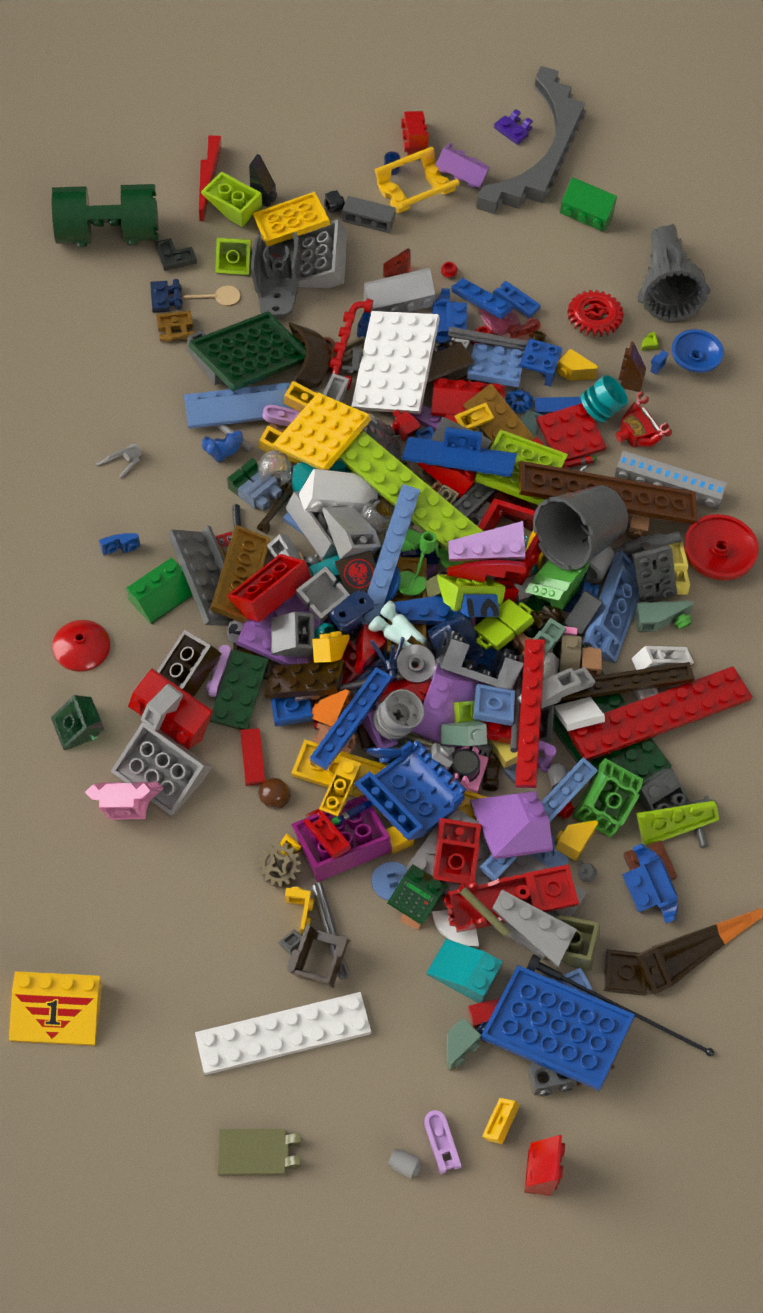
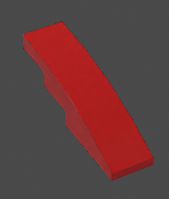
M511 560L466 562L448 567L447 576L485 582L486 575L505 578L506 571L525 574L526 562Z

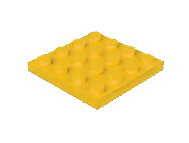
M317 393L272 445L276 450L320 470H329L372 419L365 412Z

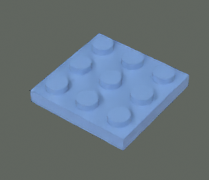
M474 343L471 355L474 364L468 368L467 379L519 388L522 373L520 362L524 351L491 346L484 343Z

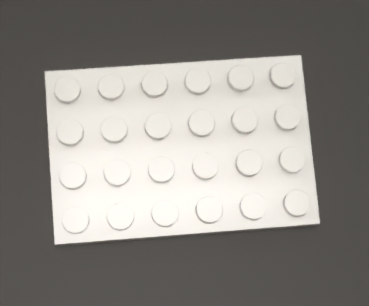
M371 312L363 349L364 355L361 359L351 407L367 411L394 412L398 409L401 413L406 411L412 414L421 413L440 320L438 314Z

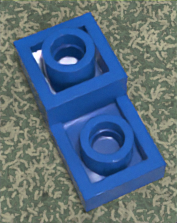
M124 533L105 537L99 540L100 550L103 555L114 553L120 548L123 553L134 551L140 547L139 535L137 533Z

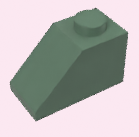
M479 720L441 724V744L459 746L487 744L486 724Z

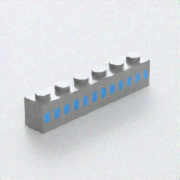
M622 451L614 476L615 478L696 492V502L698 504L714 509L719 508L727 484L724 481L626 451Z

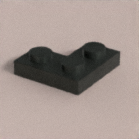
M171 238L155 242L164 271L197 264L192 247L175 250Z

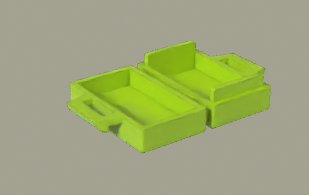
M510 599L506 600L499 606V617H486L474 627L475 632L480 636L479 638L477 637L476 643L485 650L492 646L500 650L515 638V635H520L533 624L534 619L530 615L533 610L522 602L517 605ZM482 639L486 640L489 644H485Z

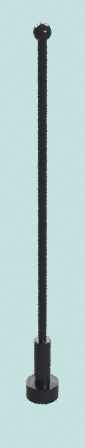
M532 955L526 969L533 972L538 970L556 980L561 979L604 1002L635 1014L636 1018L706 1052L707 1056L714 1055L712 1048H705L562 976L561 972L539 962L541 959L539 956Z

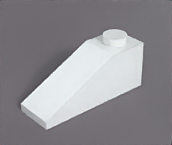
M644 646L632 658L636 670L690 662V665L694 663L687 647Z

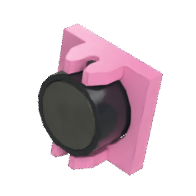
M462 746L461 749L456 748V752L452 754L453 763L449 768L445 767L454 776L450 783L458 780L466 791L477 794L489 758L479 755V750L475 746L472 750L468 749L469 746Z

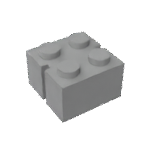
M326 566L296 589V596L306 608L309 607L310 613H314V617L320 624L330 616L331 610L350 596L340 582L336 584L337 579Z

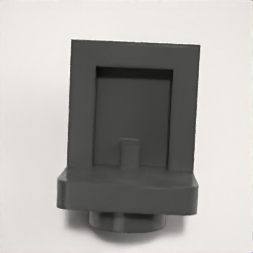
M361 347L353 348L352 364L342 365V370H346V373H356V370L359 371L361 359L364 355L361 352Z

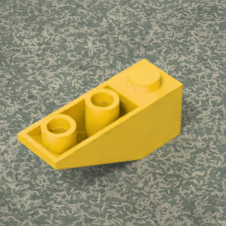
M345 757L341 758L319 810L337 817L339 816L355 787V782L360 776L361 763Z

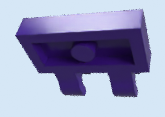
M517 109L511 113L510 117L505 115L494 123V129L516 145L528 137L529 131L532 129L530 124L533 123L530 118H526L521 126L517 123L521 120L518 116L521 112Z

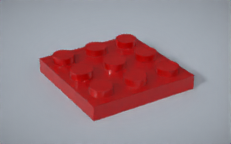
M582 403L536 418L547 446L568 454L566 461L582 458L606 449L594 419L586 411Z

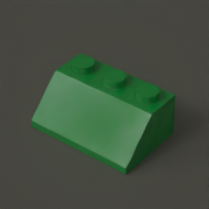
M572 177L562 199L560 213L604 232L613 219L617 196Z
M172 557L126 587L128 600L150 624H153L193 596L181 566Z

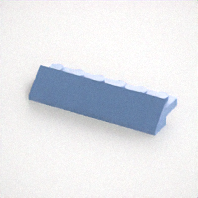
M290 383L244 387L234 392L231 389L185 394L184 402L188 429L264 420L262 413L267 405L293 409L283 404L284 395Z
M622 551L615 554L599 597L603 603L590 621L583 639V643L587 647L601 649L602 659L612 663L617 661L639 601V593L635 582L636 571L633 562Z

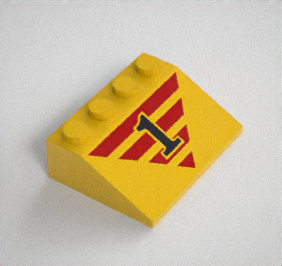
M15 971L11 997L9 1041L95 1046L103 985L101 977L95 975Z

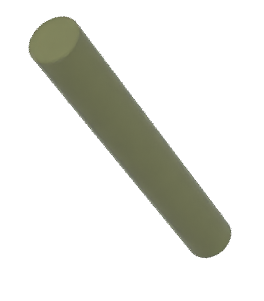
M466 887L460 892L504 937L511 932Z

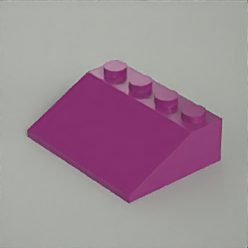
M365 795L347 801L338 816L340 824L334 826L350 843L351 850L335 859L331 857L305 826V819L291 824L296 838L302 846L301 849L309 868L317 882L392 852L390 836ZM322 811L330 821L332 818H337V816ZM347 812L349 819L344 821L341 814ZM317 814L307 817L311 823L320 819Z

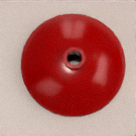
M76 620L65 624L57 631L52 642V650L55 659L64 668L78 672L88 671L98 667L107 658L110 651V639L106 630L98 623L90 620Z

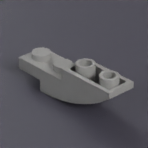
M585 667L575 671L569 668L543 680L542 708L560 702L564 696L592 687L595 680ZM521 695L518 696V700H519L520 703H521Z

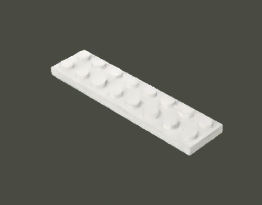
M361 992L198 1031L195 1032L205 1076L370 1035L371 1029Z

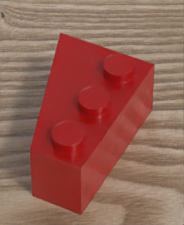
M423 111L404 112V118L401 119V129L404 128L402 130V139L406 141L404 142V152H407V156L428 148L429 133L426 132L427 125H425Z

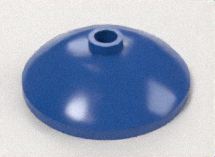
M698 329L686 330L680 333L674 339L671 347L672 356L676 363L682 368L696 373L714 370L720 365L724 355V349L719 339L707 331Z

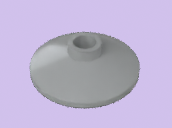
M419 644L409 645L399 653L397 668L406 680L413 683L424 682L433 674L435 658L428 648ZM412 662H416L418 667L413 668Z

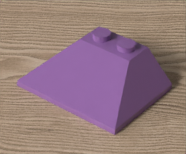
M436 663L431 677L432 681L423 702V719L411 732L441 744V724L456 723L454 702L474 701L477 684L491 685L442 669ZM445 745V746H455L456 748H459V749H461V747H462V746H459V745Z
M536 791L470 800V805L478 823L481 824L482 833L494 859L553 851L549 818Z

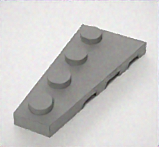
M501 890L492 910L511 927L516 929L524 939L534 945L542 955H545L552 961L551 963L558 967L577 929Z

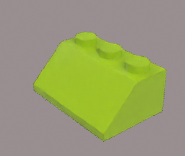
M447 575L437 576L443 601L454 611H461L464 594H496L498 606L503 603L506 587L487 576L485 577V582Z

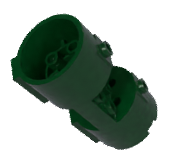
M155 184L121 185V205L90 206L88 188L86 186L52 187V222L56 244L74 243L77 244V247H86L87 243H91V224L94 227H104V223H110L111 226H121L122 223L123 238L125 242H128V245H138L140 241L159 240V234L155 233V231L159 230L157 200L153 198V196H156Z

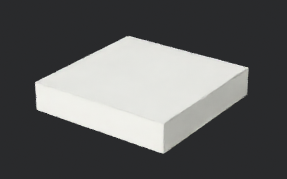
M591 697L554 706V713L567 731L605 722L604 714Z

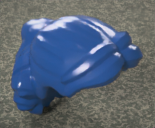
M241 431L226 434L225 439L216 438L214 440L205 436L202 439V449L220 463L226 457L232 456L239 450L243 442V434Z

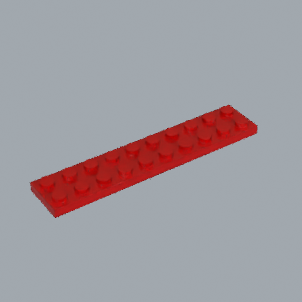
M734 666L696 679L691 683H685L603 713L605 722L567 732L581 757L590 761L751 701L753 696Z

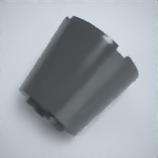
M603 485L548 498L538 505L533 519L534 533L537 532L540 541L538 543L539 548L550 562L564 570L579 569L585 566L621 537L628 526V512L624 501L616 491Z

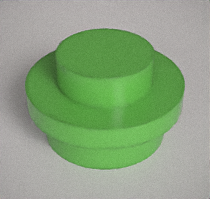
M684 613L676 617L674 625L679 630L687 627L692 623L691 615Z

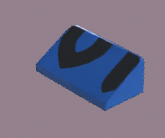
M464 594L461 613L468 617H499L497 595Z

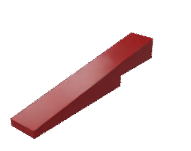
M208 135L207 160H201L200 221H204L209 202L201 194V191L215 177L222 149L221 136Z

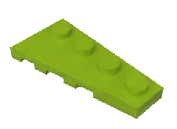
M709 801L637 813L642 843L646 846L658 841H664L718 821L719 814L716 803Z

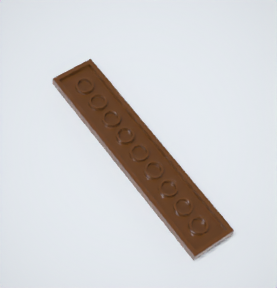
M521 461L519 464V495L548 499L603 485L610 487L619 494L626 505L628 514L691 525L694 522H698L696 492L525 461Z

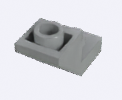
M167 684L147 704L140 720L153 731L159 730L166 714L177 710L183 694L171 684Z

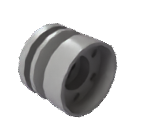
M399 689L393 691L375 709L373 722L376 730L389 740L403 739L422 721L424 706L421 700L408 690Z

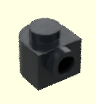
M337 190L325 194L324 206L329 213L343 209L345 200Z

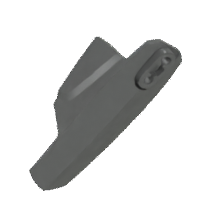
M293 232V238L271 246H266L262 234H258L254 241L251 272L255 292L259 297L261 314L269 311L276 319H280L283 316L289 315L293 310L298 289L300 265V236H297V232Z

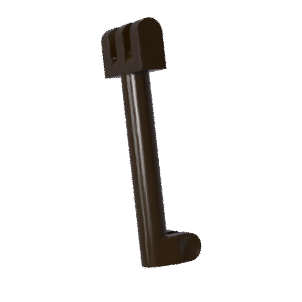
M285 481L280 487L282 496L258 524L257 530L261 531L263 529L265 534L270 531V521L294 493L292 485L288 488V482Z

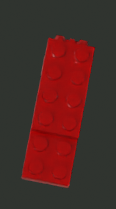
M569 864L523 873L522 875L504 877L482 885H477L476 881L468 885L461 884L457 890L448 891L445 898H443L444 905L447 906L449 925L456 928V933L493 926L460 894L465 887L502 923L506 922L492 910L501 890L543 912L579 905Z

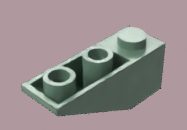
M681 600L678 602L661 601L650 603L646 601L637 603L635 609L637 632H656L675 622L676 617L684 613L686 615L690 614L694 602Z

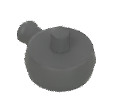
M315 554L314 557L304 556V561L310 566L322 562L319 560L318 554Z
M581 860L577 862L579 878L583 882H592L597 875L594 865L590 863L584 864Z

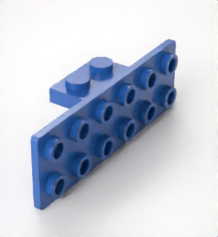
M446 427L444 442L409 437L402 459L409 462H420L446 468H458L465 471L471 470L483 474L490 473L502 477H511L517 454L481 448L482 432Z

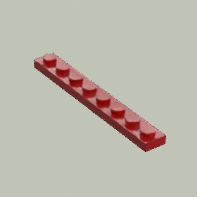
M525 639L516 788L537 787L545 639Z

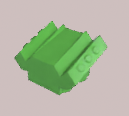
M547 561L536 574L532 583L528 584L525 592L534 594L536 598L549 602L552 607L555 606L563 610L579 591L583 576L591 561L579 569L571 570L561 569L552 562Z
M605 758L599 764L598 771L592 777L587 790L581 796L580 803L574 808L573 817L581 822L597 821L596 830L611 838L617 832L619 826H623L640 795L638 793L642 787L643 779Z

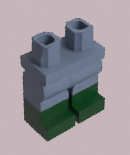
M251 458L241 466V470H236L227 478L228 489L250 504L253 509L259 507L264 511L270 505V500L268 499L270 496L275 500L282 496V490L277 485V479L258 466L254 458Z

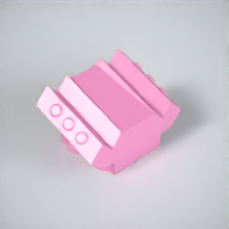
M120 781L93 784L85 793L92 800L100 801L99 810L104 812L107 818L111 820L146 819V810L149 802L164 788L158 781L146 783L145 781L122 783Z

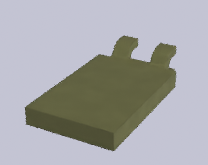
M219 1129L218 1175H285L286 1168L301 1169L300 1156L288 1157L289 1146L301 1147V1134L286 1135L285 1129Z

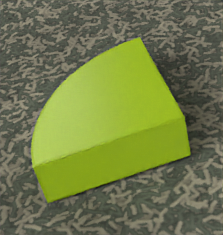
M655 332L649 333L643 339L641 351L658 349L659 344Z

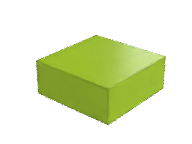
M474 701L454 702L455 722L476 720L473 719Z

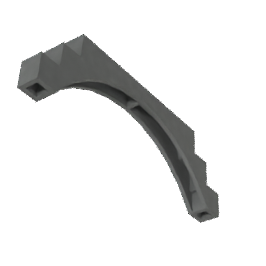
M541 66L536 75L534 86L546 101L553 115L556 129L551 147L535 166L521 175L503 182L484 185L477 197L476 209L495 214L502 204L519 209L521 203H524L526 198L543 203L545 197H549L550 186H554L555 175H559L560 164H564L566 159L565 153H569L571 148L570 142H574L576 137L575 131H579L581 126L580 120H584L586 110H584L585 103L572 99V87L559 83V71Z

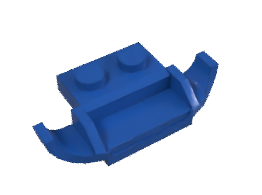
M442 288L439 297L432 305V314H438L440 317L435 342L443 345L446 341H449L448 330L450 327L467 330V303L450 302V289Z
M642 843L632 847L640 861V867L626 872L622 876L638 912L658 905L664 916L665 923L675 920L678 911V895L662 858Z

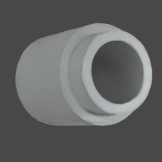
M557 763L548 770L552 790L568 774L565 765Z
M395 1148L388 1162L392 1170L410 1179L413 1175L417 1177L422 1167V1164L419 1163V1157L403 1149L398 1150Z

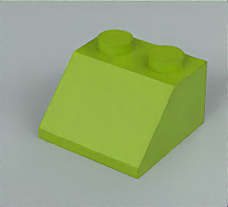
M218 237L216 239L215 273L249 275L252 239Z

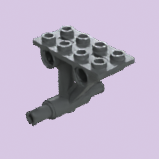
M679 531L666 535L659 533L651 536H641L635 540L624 542L622 546L612 548L614 554L622 551L628 558L632 557L640 602H652L677 594L672 548L669 545L682 542Z

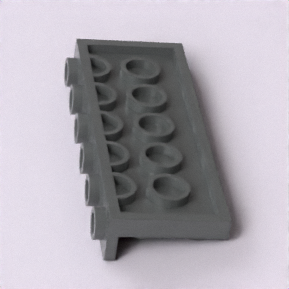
M206 526L202 532L171 529L168 536L204 624L228 626L234 619L210 611L225 561L211 526Z

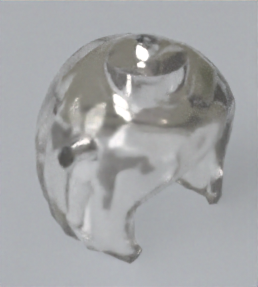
M272 450L263 454L260 458L258 470L262 482L272 473L281 477L282 485L291 479L292 465L286 454L279 450Z
M372 499L363 506L360 514L376 530L377 535H382L387 532L392 517L378 513L376 506L381 501L380 499Z

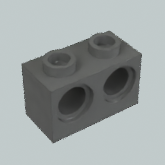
M536 1063L529 1064L527 1069L533 1095L548 1096L552 1094V1091L556 1090L568 1092L573 1090L577 1081L570 1078L561 1079L557 1072ZM544 1076L547 1078L548 1082L544 1084L540 1083L537 1080V1077Z

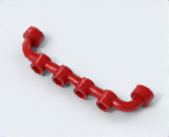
M366 298V301L355 302L349 312H344L343 322H346L345 327H340L338 337L342 338L340 343L336 342L334 352L337 353L336 358L332 357L330 361V368H333L332 374L339 375L357 309L364 308L363 312L371 313L374 300ZM345 375L344 377L349 378L348 386L346 389L349 391L352 377Z

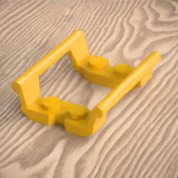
M433 147L421 150L374 170L379 191L385 198L391 199L390 205L391 207H396V213L409 210L412 204L436 194L446 195L451 193L459 185L458 179L450 181L447 177L441 176L442 172L436 167ZM421 159L425 178L433 189L407 199L399 186L390 181L391 171Z

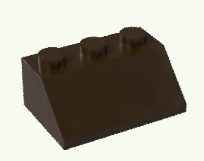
M449 340L441 347L434 346L427 382L474 364V360L462 342Z
M183 630L157 672L194 697L222 653L202 639Z

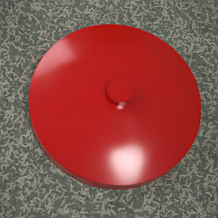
M712 514L698 519L697 523L694 522L689 527L684 539L685 554L690 565L700 574L715 580H733L744 576L754 566L759 551L758 541L753 531L741 520L723 514Z

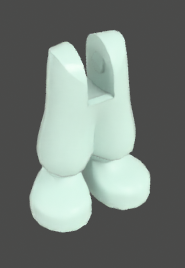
M391 600L384 605L380 614L393 624L390 625L381 616H377L368 627L372 632L382 631L385 638L398 645L401 637H404L403 648L413 645L407 642L411 635L423 645L427 641L404 615L396 613V605Z

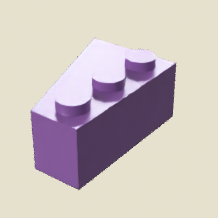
M449 142L443 148L436 163V167L439 168L438 170L443 173L452 174L459 181L464 180L468 182V185L473 188H480L490 167L475 157L471 158L465 155L463 150H460V152L452 148L453 144Z

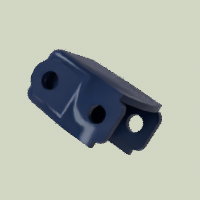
M360 590L344 599L330 612V624L335 627V632L341 631L342 635L349 634L350 641L356 639L362 628V616L374 609V601L365 591Z
M461 612L447 618L427 631L436 651L444 630L450 632L452 629L461 632V636H464L465 640L469 643L465 658L474 662L485 655L484 648H480V645L476 643L478 636L467 616Z

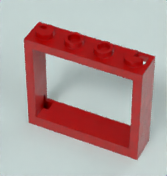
M494 498L478 527L482 531L494 529L503 513L533 522L535 510ZM537 533L525 552V559L520 561L526 562L525 574L506 571L505 578L500 579L512 580L513 583L521 586L524 584L526 578L530 576L531 569L537 564L539 555L542 552L538 545L540 541Z

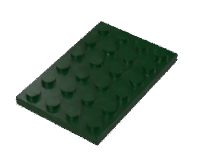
M269 311L191 340L188 345L233 392L302 364L306 356V347Z

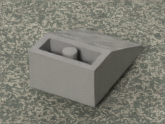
M327 507L322 509L340 559L371 551L373 555L381 548L376 530L354 507Z

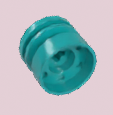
M604 375L595 382L594 386H590L588 390L581 394V401L592 418L604 423L615 412H619L628 404V396L622 385L615 378Z

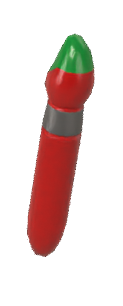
M586 456L585 458L565 461L564 464L568 468L591 464L597 460V457Z

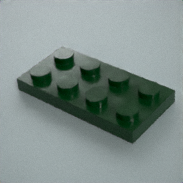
M231 649L213 706V713L210 718L211 723L239 730L249 728L269 663L268 658Z

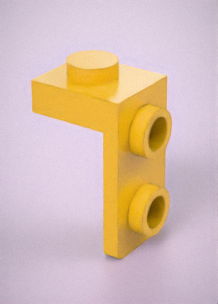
M300 887L286 888L285 903L304 905L300 934L303 936L306 924L310 925L311 923L308 913L313 911L314 899L311 898V891L303 890Z

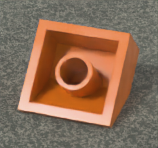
M345 689L320 700L319 704L316 703L313 707L312 714L314 716L312 719L332 727L354 698L355 693Z

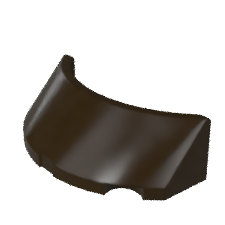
M289 322L292 335L297 340H300L303 346H306L305 360L301 370L295 376L296 382L308 389L318 387L322 383L321 379L330 369L331 356L329 346L318 332Z

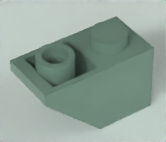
M464 1018L456 1023L447 1034V1069L449 1071L454 1066L458 1068L465 1061L464 1056L469 1052L471 1054L474 1053L480 1046L481 1035Z

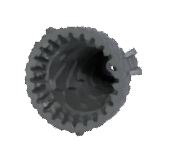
M673 223L667 226H660L651 232L652 252L649 256L650 267H648V274L645 276L642 288L639 291L638 302L643 303L644 309L660 320H684L687 317L693 316L702 308L711 290L706 283L702 270L696 264H692L690 258L688 259L687 253L683 249L681 238L678 239L676 226Z

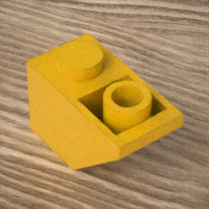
M341 631L320 634V638L312 639L314 662L341 660L349 641V634L342 635Z

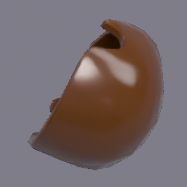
M270 778L262 782L258 791L260 801L269 808H283L291 797L289 787L279 778Z

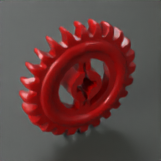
M589 290L588 293L584 291L582 295L577 294L576 297L572 298L567 310L568 319H571L570 324L575 323V329L581 327L580 333L586 329V336L592 331L593 337L596 336L597 332H599L600 337L603 336V331L606 332L607 336L610 330L614 333L615 329H619L620 324H622L624 313L623 308L620 306L621 303L616 301L615 297L611 298V294L605 295L604 291L599 293L598 290H595V292Z

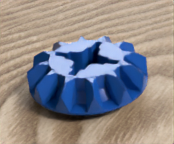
M515 388L514 391H509L505 398L507 404L516 413L527 412L533 406V396L530 395L529 391L525 392L523 389L517 390ZM517 398H518V399L523 398L522 401L516 402V399H517Z

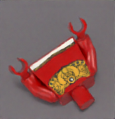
M642 391L637 394L638 401L634 402L622 417L620 431L615 434L619 443L627 440L631 447L634 448L653 447L663 439V436L669 437L672 435V430L668 429L669 425L667 423H663L659 427L646 408L640 406L649 401L648 396L641 400V397L644 395Z

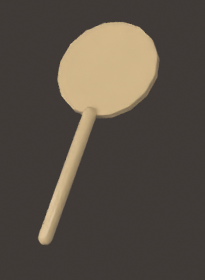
M226 285L218 288L215 294L183 295L182 298H215L222 306H233L240 300V292L237 288Z

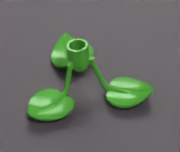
M412 529L407 530L401 552L407 553L412 549L417 550L420 547L422 553L415 574L410 571L400 572L399 591L405 595H418L426 589V578L418 575L425 554H430L434 549L437 557L441 558V564L444 567L448 568L462 564L460 561L449 562V552L443 547L439 551V544L436 543L437 537L433 532H424L421 536Z

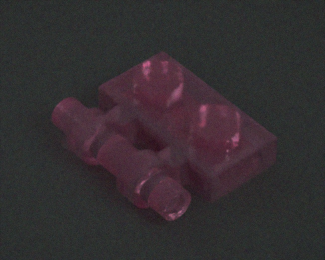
M482 308L479 309V316L494 335L502 336L509 333L511 325L515 328L521 326L518 316L513 314V312L506 315L508 318L500 319Z

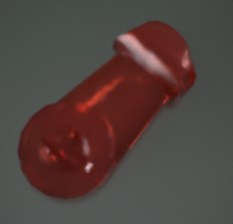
M529 317L526 324L518 327L511 325L508 327L510 338L517 339L519 336L531 334L535 330L538 331L541 324L538 319Z

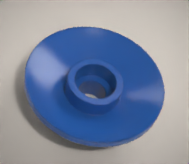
M366 749V753L378 758L379 763L389 764L391 759L401 756V750Z

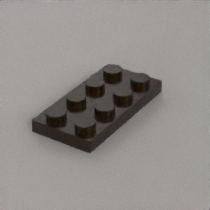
M344 660L274 665L270 671L264 696L266 699L336 694L341 688L346 663Z

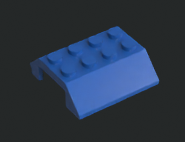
M418 740L413 744L409 741L401 747V756L376 775H373L370 771L355 782L357 788L407 840L424 837L438 826L439 818L447 819L465 799L463 794L466 791L458 780L450 783L454 776L444 766L437 769L441 763L434 760L430 752L425 755L428 750Z

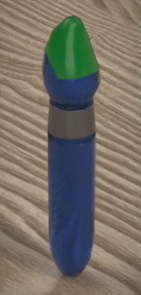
M370 800L365 801L338 817L335 816L331 822L333 825L341 824L343 821L367 810L373 803Z

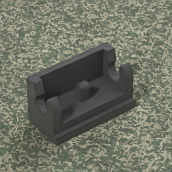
M584 591L564 623L569 627L578 628L577 632L582 635L603 601L592 593Z

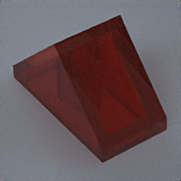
M409 248L383 263V277L388 278L410 272L411 250Z

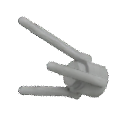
M133 443L122 450L108 455L107 458L97 462L96 466L123 455L127 461H132L120 474L119 477L123 478L140 461L138 457L142 455L139 446Z

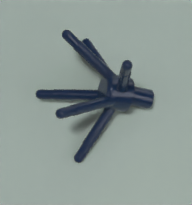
M404 637L400 639L396 654L395 645H391L390 659H388L386 651L383 650L381 652L374 640H371L370 643L382 660L383 666H367L364 670H374L377 667L391 675L392 681H396V672L398 671L397 658L401 652Z

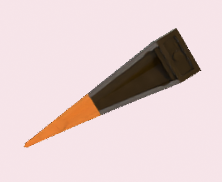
M763 908L657 944L636 955L651 993L656 995L676 984L714 952L763 917Z

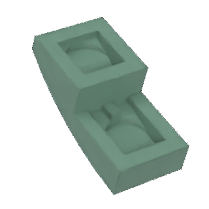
M550 618L543 629L537 633L534 639H545V656L566 632V627Z

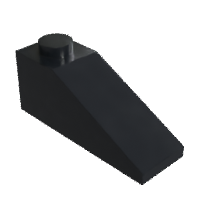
M257 154L249 165L250 187L261 192L262 205L269 207L277 198L276 184L261 155Z

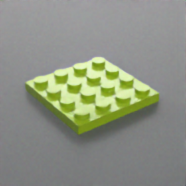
M500 429L490 449L517 454L512 476L502 477L496 474L478 472L475 482L539 505L546 499L519 495L520 462L525 461L563 468L568 454Z

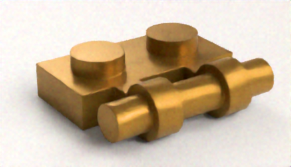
M191 310L156 314L158 331H166V334H159L160 341L187 340L188 336L194 334V330L187 331V329L193 328ZM174 330H181V332L171 333Z

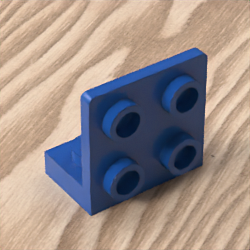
M529 339L520 362V367L543 373L545 378L544 385L551 387L558 361L561 358L562 347Z

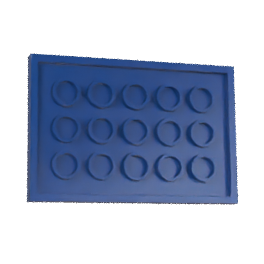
M517 965L481 1035V1039L600 1091L631 1027L635 1014Z

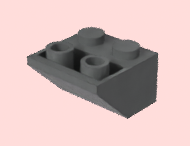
M292 612L271 618V655L309 658L313 652L314 613Z
M661 769L645 779L638 793L640 796L637 799L639 805L646 812L691 804L673 769Z

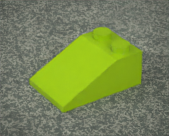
M222 171L201 191V194L228 220L241 227L253 217L252 213L262 208L261 192Z

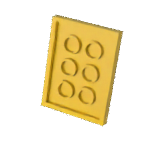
M315 192L252 213L266 246L293 238V232H297V236L330 225L329 218Z

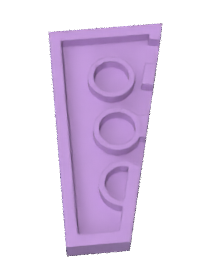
M523 521L448 541L449 562L525 559Z

